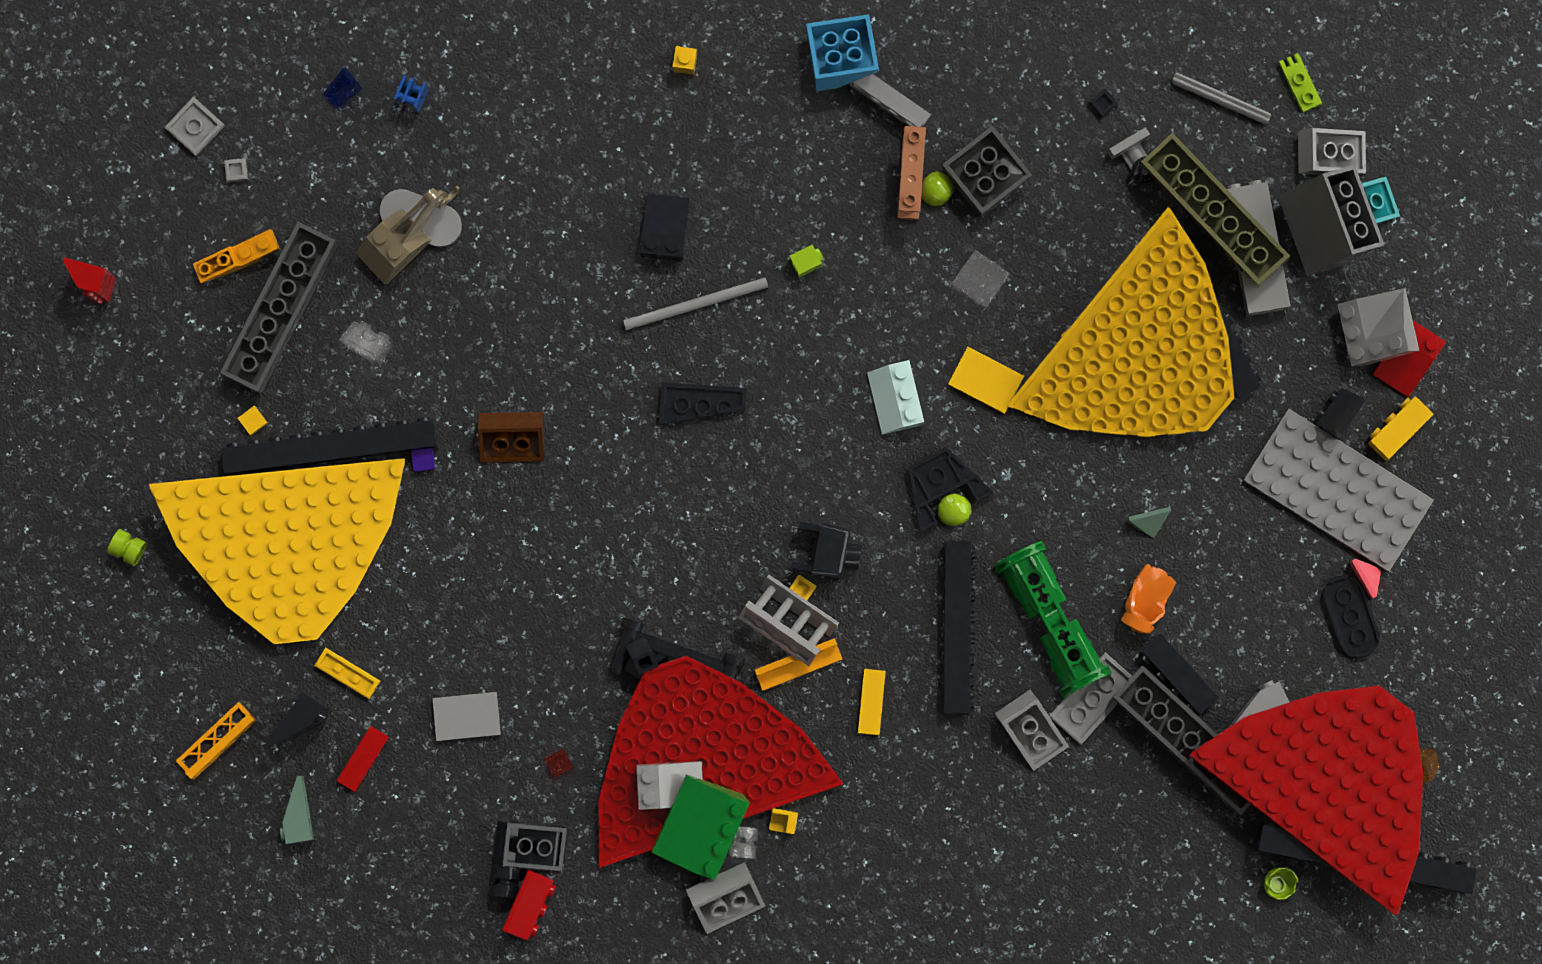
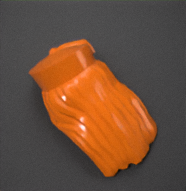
M1146 564L1133 583L1125 603L1126 611L1121 621L1129 626L1133 632L1150 634L1154 630L1153 624L1165 615V604L1176 585V581L1171 576H1168L1164 570Z

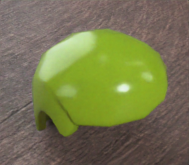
M932 172L922 182L921 197L925 203L931 206L945 204L953 193V182L943 172Z
M959 494L945 496L938 505L939 518L949 526H958L966 523L972 513L971 504L968 499Z
M1276 867L1267 873L1264 880V889L1270 897L1276 900L1287 899L1295 893L1298 877L1293 870L1287 867Z

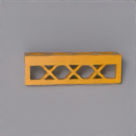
M835 638L816 645L820 651L810 666H807L791 655L755 669L762 690H767L842 660Z
M238 702L185 751L176 762L186 771L187 776L194 780L257 720ZM240 709L246 716L239 723H232L233 714ZM221 725L229 726V732L223 738H217V729ZM214 732L213 738H208ZM205 740H213V747L207 753H201V743ZM198 747V753L193 752ZM189 755H197V762L191 768L183 762Z

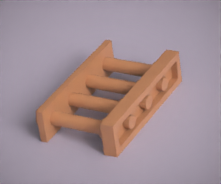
M904 127L897 219L919 220L926 127Z

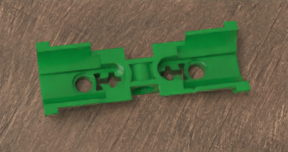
M1040 541L1001 560L994 565V569L997 575H1003L1015 600L1019 598L1029 619L1037 615L1040 616L1048 631V634L1040 637V640L1051 659L1049 664L1062 687L1059 692L1062 698L1065 699L1081 688L1113 673L1108 665L1103 666L1078 620L1075 619L1068 622L1059 605L1066 601V598L1044 554V551L1047 549L1043 541ZM1035 573L1039 576L1040 581L1037 585H1030L1028 583L1027 577L1030 574ZM1042 584L1045 586V588H1041L1042 593L1049 595L1048 603L1046 604L1043 601H1038L1040 598L1038 591L1035 593L1032 591L1038 589ZM1060 631L1068 632L1067 640L1069 644L1074 641L1075 645H1071L1066 650H1063L1062 647L1066 646L1063 639H1058ZM1075 649L1080 653V658L1077 661H1070L1068 659L1067 653L1070 650Z

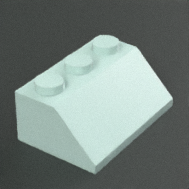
M909 360L890 364L867 373L882 435L924 425Z

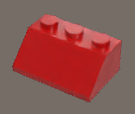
M64 257L63 262L76 286L83 292L82 294L90 299L91 302L102 304L105 301L109 303L116 278L105 268Z
M528 870L503 927V931L525 940H529L530 937L534 938L539 928L536 925L539 917H544L548 907L544 905L547 897L552 898L556 886L553 885L555 880Z

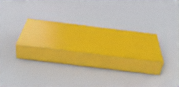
M326 647L314 665L368 699L371 698L380 683V680Z
M864 669L858 733L880 734L886 671Z

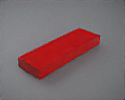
M370 726L337 781L356 792L388 741L389 736Z

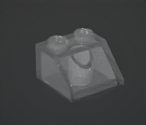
M354 321L343 333L339 341L346 348L381 366L393 346L389 341L390 337L380 331L376 334L371 331L372 327L363 321L360 323Z

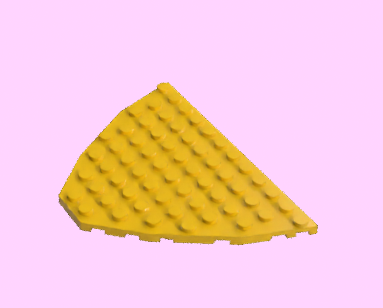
M1167 207L1007 406L1069 430H1086L1143 437L1207 431L1234 399L1228 334L1206 264L1169 207Z
M405 458L149 484V488L176 547L230 610L273 644L317 640L356 592L391 525Z

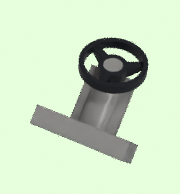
M1146 127L1111 147L1108 151L1112 160L1122 155L1131 170L1133 180L1139 185H1149L1155 181L1152 178L1149 181L1140 182L1143 177L1149 175L1141 166V161L1147 157V154L1140 143L1147 140L1150 136Z

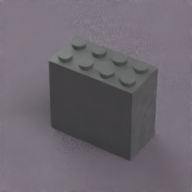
M1355 165L1323 173L1278 196L1307 276L1340 267L1384 246Z

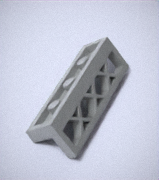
M873 74L850 83L851 87L908 126L923 127L931 116L930 113Z

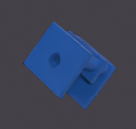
M403 75L394 100L398 106L401 102L404 106L406 103L412 105L416 113L419 114L429 89L426 83L423 82L422 87L417 86L414 78L411 77L409 81L407 76ZM413 92L418 94L417 99L411 97Z

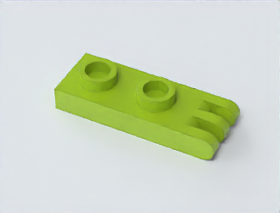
M1296 53L1294 54L1296 63L1289 56L1286 58L1288 67H1286L1283 60L1278 61V64L1301 112L1304 113L1320 106L1322 101L1300 55Z

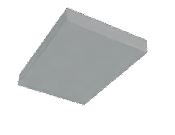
M497 692L432 698L436 741L501 735Z

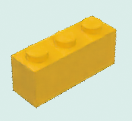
M1416 396L1411 400L1407 398L1399 406L1401 410L1396 415L1392 413L1384 421L1386 425L1382 429L1378 427L1369 436L1371 440L1368 444L1385 461L1390 459L1434 415Z

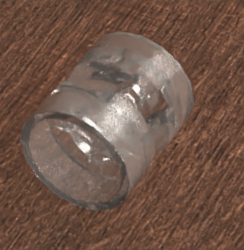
M739 827L728 850V856L755 859L756 846L753 844L757 841L758 829ZM742 837H746V844L740 843Z

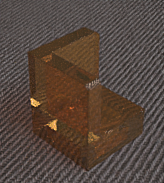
M1420 749L1423 782L1431 783L1440 768L1437 754L1432 749Z

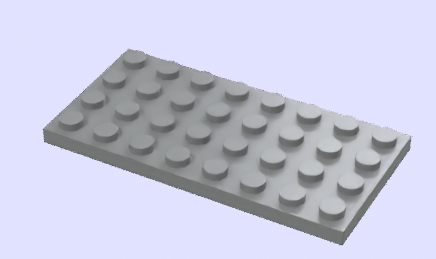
M1290 409L1283 416L1243 480L1387 572L1391 570L1434 499Z

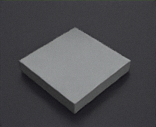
M192 97L165 126V129L197 157L225 125L197 99Z

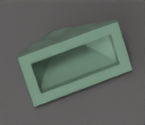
M1167 507L1130 516L1127 518V522L1154 538L1171 512V508Z

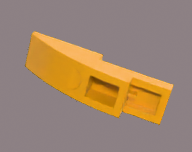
M269 229L233 247L229 246L193 263L200 283H205L265 259V256L280 250L273 230Z

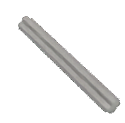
M1176 73L1172 79V84L1263 124L1269 122L1271 114L1179 73Z

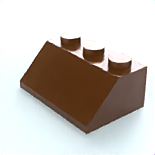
M543 412L479 413L478 439L480 462L544 461Z

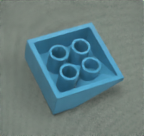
M869 14L806 24L816 91L839 88L879 72Z

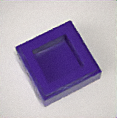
M433 448L411 450L414 472L436 470Z

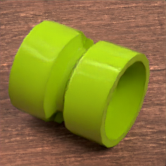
M119 529L113 536L107 553L118 559L123 557L124 562L135 567L145 552L147 542L137 537L132 539L131 534Z

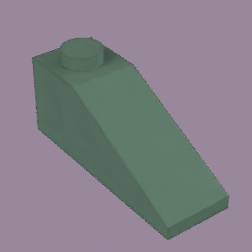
M304 776L296 777L282 822L283 828H280L282 841L285 840L286 844L314 840Z

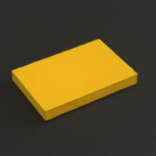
M967 347L948 385L1005 414L1008 408L1007 404L1014 397L1024 375Z

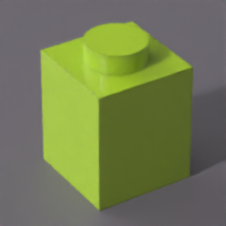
M813 245L790 255V261L799 278L822 267L821 260L824 259L819 248L814 249Z

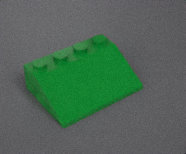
M686 774L651 852L696 874L715 880L750 802L742 793Z

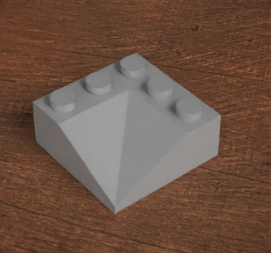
M1406 289L1394 290L1337 304L1351 366H1365L1419 351Z

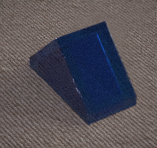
M344 67L323 94L338 109L362 88L358 81Z

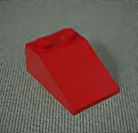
M1414 320L1413 324L1419 351L1381 361L1372 374L1407 398L1411 395L1446 343L1445 340Z

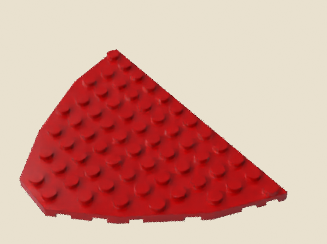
M688 656L680 657L660 664L658 667L643 674L618 725L599 797V866L601 868L652 850L671 809H639L638 764L702 761V780L742 793L750 802L743 818L834 788L843 783L806 733L743 683Z
M1381 686L1313 694L1246 716L1189 755V757L1394 916L1398 915L1419 853L1423 768L1415 714Z

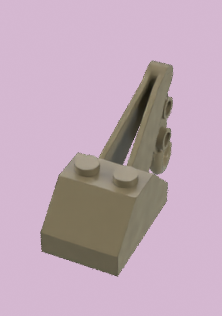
M455 186L454 190L449 194L442 190L430 189L408 213L400 209L382 221L364 239L356 254L384 284H388L432 241L423 231V228L433 209L436 207L441 209L448 204L459 192V186ZM425 205L418 217L413 221L412 218Z

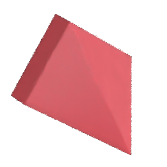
M1358 559L1350 561L1349 564L1358 580L1362 583L1370 600L1377 596L1381 569Z

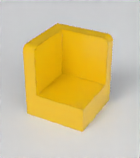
M773 808L769 829L794 834L798 813Z

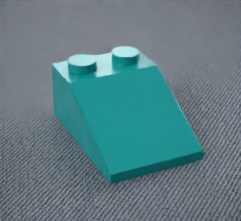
M1387 177L1362 183L1377 224L1400 217Z

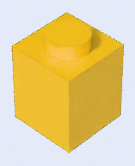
M676 46L673 72L694 75L697 49Z

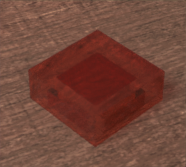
M564 748L545 757L553 777L573 768Z

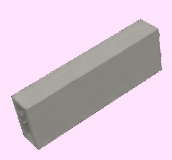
M1255 180L1249 182L1247 186H1241L1240 184L1229 185L1227 190L1279 244L1268 183ZM1283 266L1259 288L1237 267L1246 317L1288 310L1291 307Z

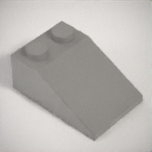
M1321 128L1298 131L1299 173L1323 174L1355 165L1358 174H1366L1365 131Z
M1273 680L1259 686L1260 691L1252 696L1229 727L1246 716L1289 703L1280 682L1274 684Z
M1028 690L995 713L1033 771L1069 747L1031 690Z
M702 761L638 764L639 809L671 808L686 774L702 779Z

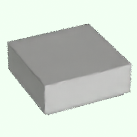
M246 158L224 161L227 183L248 180Z

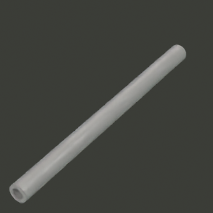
M766 277L623 320L626 330L768 288Z

